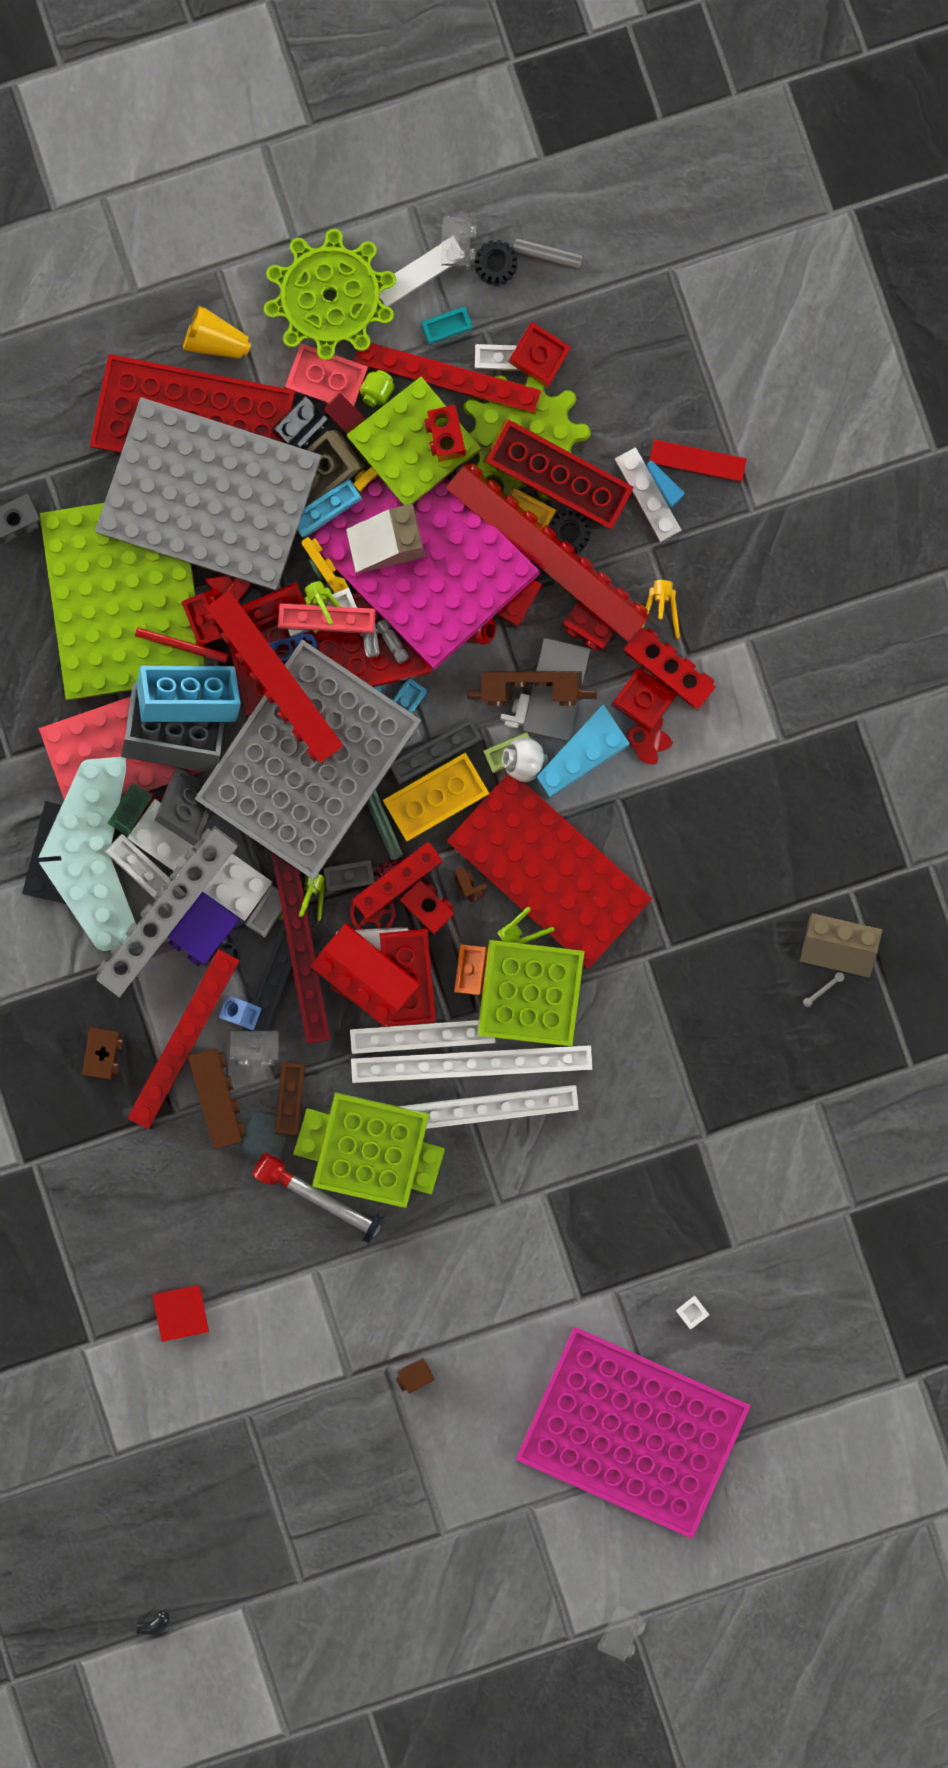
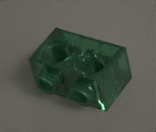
M132 782L107 824L128 836L153 794Z

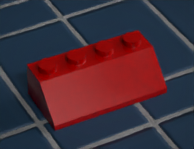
M346 923L311 965L315 971L384 1027L397 1015L420 985L419 982Z

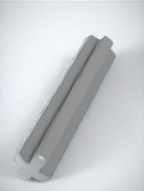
M516 239L513 249L516 253L577 269L581 266V255L521 239Z

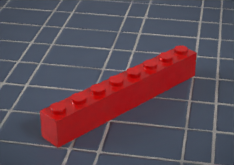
M228 590L208 605L206 609L209 613L206 616L214 627L218 624L223 630L220 634L228 646L233 644L237 649L235 653L237 659L242 665L247 663L252 671L249 672V675L256 684L261 682L266 690L263 694L271 704L276 702L280 710L277 713L285 723L290 721L295 729L291 732L299 742L304 740L309 749L306 752L313 762L318 760L322 764L344 748L343 743L234 595Z

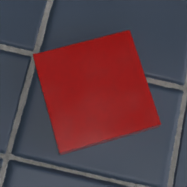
M531 322L510 356L508 363L545 387H548L571 347Z
M638 667L611 706L650 733L677 694Z
M200 1285L152 1295L162 1342L209 1332Z

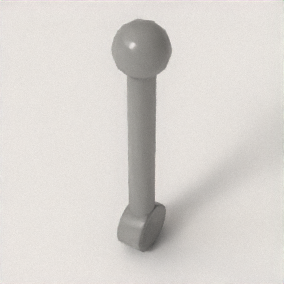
M841 972L836 973L833 980L813 996L803 1000L804 1006L810 1007L815 999L835 983L843 981L844 974Z

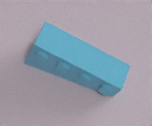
M604 705L593 714L536 777V780L549 799L629 747L630 743Z

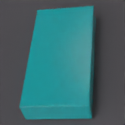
M465 306L421 322L428 345L473 330Z

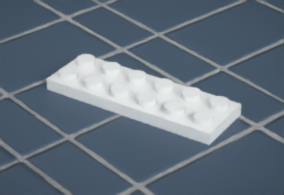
M154 799L127 838L174 871L177 866L183 867L187 861L184 859L192 847L197 849L201 841L199 840L193 846L156 822L154 819L161 803ZM206 848L202 855L206 859H213L216 856V851L213 848ZM232 853L203 892L245 921L272 881ZM191 867L188 870V875L192 878H197L202 873L198 867Z

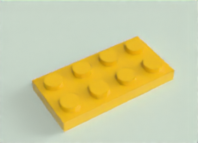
M465 752L387 797L383 802L406 842L488 796L489 792Z

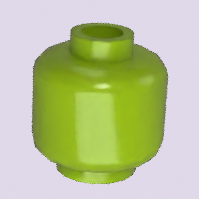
M381 370L370 372L360 387V393L364 397L363 401L371 407L385 405L395 389L393 378Z

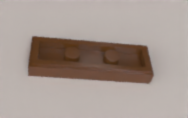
M281 1062L274 1134L299 1135L305 1064Z

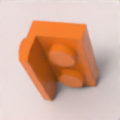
M460 945L454 992L482 996L488 947Z

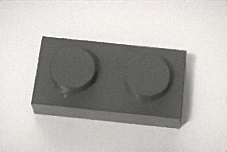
M371 860L324 868L327 892L368 886L374 883Z

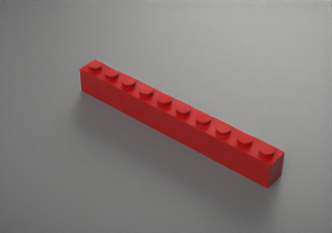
M466 463L447 485L446 489L489 525L495 526L516 548L629 642L650 617L647 614L648 610L638 602L635 604L631 601L629 594L621 587L616 588L610 583L611 579L605 573H598L593 569V564L586 557L582 556L580 558L574 553L575 549L566 541L561 542L555 537L556 532L547 525L542 526L537 521L538 518L534 513L529 510H523L515 497L504 494L500 490L501 486L496 481L485 478L482 475L483 471L478 466Z

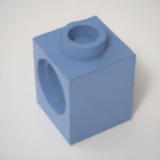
M227 995L218 1018L254 1030L262 1008Z

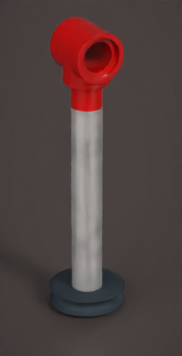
M266 1152L262 1153L252 1171V1175L256 1179L268 1185L279 1183L366 1233L362 1241H366L368 1245L373 1237L377 1235L385 1216L380 1217L378 1212L374 1220L369 1219L285 1171L284 1163L277 1157Z

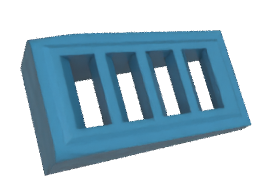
M650 461L647 464V469L668 507L673 509L683 499L684 492L653 461Z

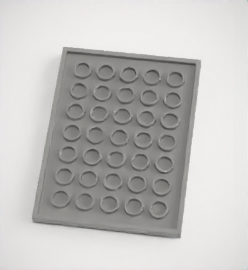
M140 397L95 533L277 591L322 455Z
M301 640L285 666L345 747L322 764L318 760L313 762L306 752L309 749L304 740L299 742L291 732L295 729L290 721L285 723L277 713L280 710L276 702L271 704L264 695L195 797V800L314 880L422 720L304 640Z

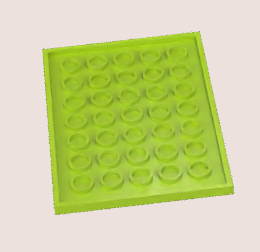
M104 503L40 513L65 698L67 701L131 691L132 685L137 683L140 666H206L205 657L135 637L136 630L139 627L197 644L181 602L196 596L192 565L95 533Z

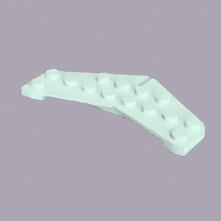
M123 757L88 759L80 764L38 857L61 856V860L39 863L95 947L102 951L112 950L119 941L123 943L128 937L125 934L126 931L135 923L111 857L105 853L112 844L126 774V758ZM133 942L129 945V949L141 948V944Z

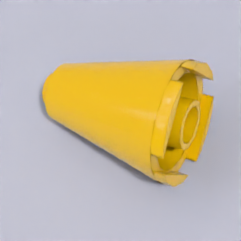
M198 306L193 315L194 320L191 326L189 325L183 350L241 359L242 355L247 356L251 347V343L248 342L249 337L205 307Z

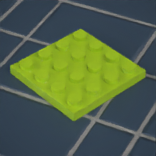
M422 377L414 381L347 434V438L403 506L414 504L481 451L478 444L460 424L466 456L438 462L437 455L432 456L429 442L434 440L432 432L427 433L424 419L428 418L427 411L446 406ZM440 418L435 424L438 427H444L448 424V420ZM444 441L440 447L444 450H449L454 444L451 441Z
M489 940L477 1035L573 1046L585 951Z
M335 1092L312 1187L406 1208L429 1114Z

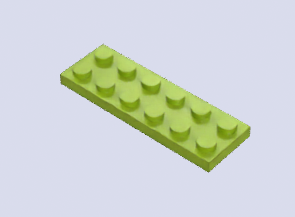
M306 1109L294 1155L318 1161L329 1114ZM425 1142L422 1143L411 1189L432 1195L445 1148Z

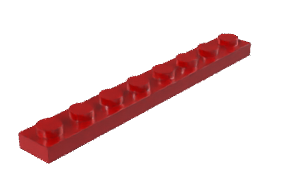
M371 342L367 350H356L353 360L356 363L368 366L370 369L381 370L388 374L413 381L422 377L428 385L531 414L536 413L542 393L541 390Z
M218 949L127 1117L128 1119L146 1129H150L240 960Z

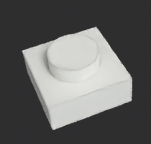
M693 1296L676 1309V1312L690 1330L709 1316V1313L696 1296Z

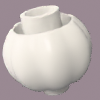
M527 737L513 740L502 754L503 767L506 768L507 773L512 778L520 782L535 780L548 764V757L543 753L542 746L537 741Z

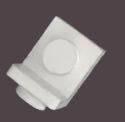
M520 694V698L514 700L512 713H516V716L501 714L500 720L505 722L504 726L518 729L519 725L524 726L530 695Z

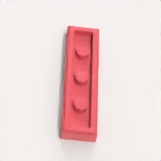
M279 605V629L374 634L376 609L326 606L333 621V625L330 626L320 606Z

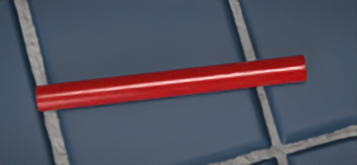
M139 627L135 633V637L227 663L229 658L227 653Z

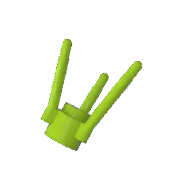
M321 581L311 583L305 588L307 594L305 601L307 605L314 604L315 606H320L325 619L331 626L333 621L325 606L327 598L334 607L341 606L332 596L329 588H324Z
M318 874L314 880L307 875L306 877H301L302 888L304 887L303 890L307 893L299 913L300 917L304 916L311 895H317L319 891L316 919L317 921L321 920L326 884H323L324 876ZM283 913L279 916V920L284 919Z
M527 907L510 924H507L497 933L502 941L525 943L551 933L555 929L550 927L520 939L519 936L523 933L517 924L531 910L530 907Z

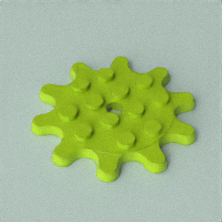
M330 229L325 235L324 244L319 248L310 247L302 238L293 239L290 243V250L294 255V262L288 267L272 265L266 271L268 280L279 285L281 292L278 298L265 303L264 313L271 318L283 316L289 321V328L283 335L284 344L288 347H296L304 339H313L317 343V354L322 360L331 359L335 354L337 343L343 340L352 343L358 351L367 350L370 346V338L366 333L367 325L374 321L387 324L394 318L393 310L383 305L379 296L383 290L395 285L396 276L391 271L376 272L371 268V260L377 253L376 245L366 241L356 250H348L343 246V235L338 229ZM326 291H335L337 293L336 298L333 301L326 300L323 297Z
M503 375L494 376L496 378L508 381V379ZM528 376L525 386L542 391L535 414L492 402L483 403L474 398L465 401L463 410L475 422V427L469 435L481 448V451L476 454L478 457V464L476 466L483 471L482 475L485 478L499 480L502 485L501 491L507 496L511 495L514 488L520 491L522 488L527 487V485L483 462L505 419H509L571 453V447L574 443L586 441L591 434L588 425L582 423L575 424L568 419V411L576 403V395L572 391L565 390L556 397L548 396L544 391V385ZM537 491L538 496L542 500L551 499Z

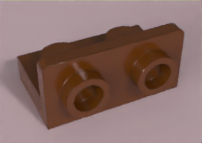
M464 866L454 870L453 877L463 901L469 899L470 902H474L484 897V892L488 888L486 883L472 888L475 882L470 870L465 871Z

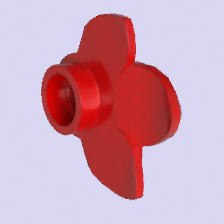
M660 718L650 733L639 725L630 727L626 733V739L630 743L629 746L635 748L637 757L647 764H657V752L664 751L673 745L669 735L660 730L663 725L662 718ZM635 733H640L642 735V740L635 741L633 739V735Z

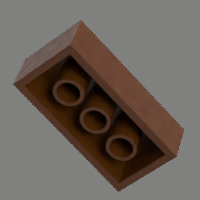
M214 1048L189 1055L188 1059L213 1149L218 1150L243 1143V1137L247 1136L244 1123L238 1122L236 1114L240 1113L237 1099H232L230 1091L234 1090L231 1077L229 1075L226 1076L224 1072V1067H227L224 1053H219V1050Z

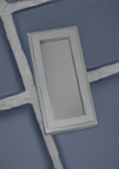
M272 885L269 886L245 926L264 938L267 937L282 913L277 888Z

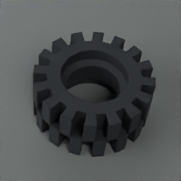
M491 240L488 244L484 243L481 249H478L475 256V268L477 275L480 276L483 282L486 281L487 284H495V286H499L500 283L504 285L509 279L513 278L514 273L517 271V255L513 247H509L508 243H501V240H497V242ZM498 254L505 259L506 264L502 270L492 271L488 268L487 260L491 255Z
M567 510L564 513H558L549 524V527L556 532L555 537L563 542L564 540L560 536V529L567 524L574 525L578 529L579 534L576 540L568 543L575 549L574 553L582 552L590 539L591 529L588 520H585L584 516L577 514L576 511L569 512Z

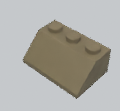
M812 913L809 917L799 962L870 978L882 929Z

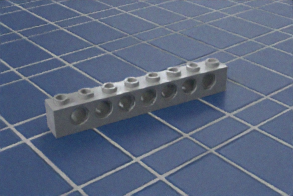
M214 826L212 830L207 828L199 839L201 844L197 849L194 847L190 849L184 858L187 861L183 867L177 866L170 875L172 881L167 887L162 885L155 894V897L158 899L152 906L148 904L140 914L143 918L138 924L133 923L125 933L128 936L123 943L119 941L110 952L113 954L108 962L104 960L97 968V981L118 997L123 994L238 847L234 840ZM206 848H213L216 851V856L213 859H206L202 855ZM191 867H198L202 873L199 877L192 878L188 875V870ZM176 886H184L187 892L184 896L177 897L174 895L173 889ZM161 905H169L172 908V912L167 916L161 915L158 912ZM149 923L157 927V931L151 935L143 930L144 926ZM133 942H138L143 948L139 953H132L129 950V945ZM123 961L128 965V968L124 972H118L114 968L116 962Z

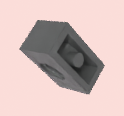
M28 493L0 506V542L3 541L4 544L9 543L17 538V534L24 531L25 533H30L39 528L38 524L41 523V520ZM12 515H18L21 518L20 523L16 526L8 524V520Z

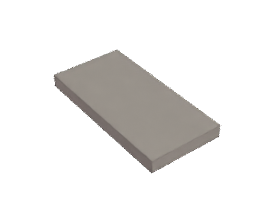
M544 638L537 671H582L583 684L590 648ZM534 682L523 732L569 742L578 701H576L574 706H559V701H553V686L535 687Z

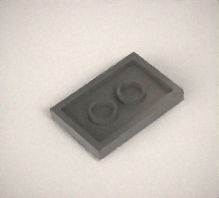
M177 767L173 771L154 820L194 846L201 837L211 810L195 800V797L205 783L182 768Z

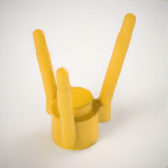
M655 580L654 588L649 590V597L645 606L648 610L647 614H649L655 597V601L659 602L658 618L660 620L663 619L664 604L669 602L670 598L675 638L679 639V623L675 600L676 590H673V582Z

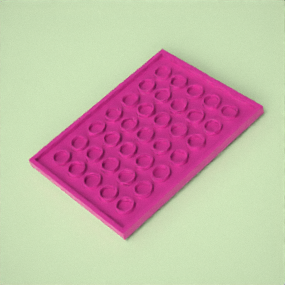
M378 476L359 493L363 500L317 529L309 538L311 540L316 538L323 549L319 552L325 560L329 558L336 571L435 670L532 582L540 572L495 526L489 525L446 489L450 481L445 478L413 504L418 518L426 557L356 574L346 529L388 509L403 506Z
M574 1326L515 1460L693 1539L751 1405Z

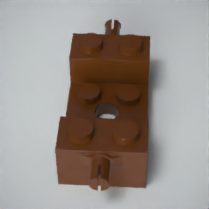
M582 671L481 672V690H467L468 700L481 699V701H488V706L505 705V701L511 700V687L529 686V682H535V687L553 686V701H559V706H574L576 701L582 699H597V689L582 690Z

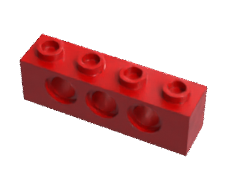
M641 627L624 648L623 653L698 711L715 690L714 679L706 673L701 675L695 670L696 665L687 658L682 660L677 656L676 653L678 651L669 643L664 645L657 640L659 636L650 628L645 630ZM649 647L657 648L659 656L653 659L649 658L646 655V649ZM667 662H674L678 670L675 673H668L664 665ZM688 676L693 677L696 680V686L693 688L685 687L683 679Z
M428 841L353 898L352 901L368 920L441 865L443 860Z

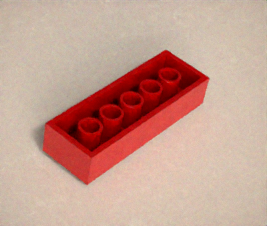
M505 419L483 460L484 463L607 529L613 528L634 488L509 419Z

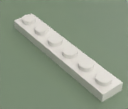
M479 1020L350 1030L352 1054L495 1043V1038L477 1035Z

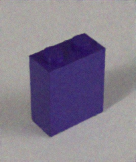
M202 892L167 936L170 939L168 944L178 952L183 949L189 953L187 959L195 965L199 966L202 963L206 966L216 953L218 947L224 943L239 923L240 919Z

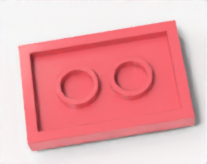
M301 343L285 388L295 390L298 394L327 404L338 393H341L355 406L360 393V387L368 371V366L334 355L329 360H322L317 354V348Z

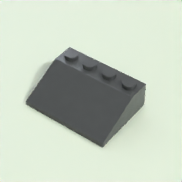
M133 684L121 757L212 773L220 758L224 722H142L137 686Z

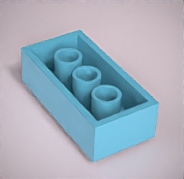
M140 666L136 686L142 722H236L241 703L235 666Z

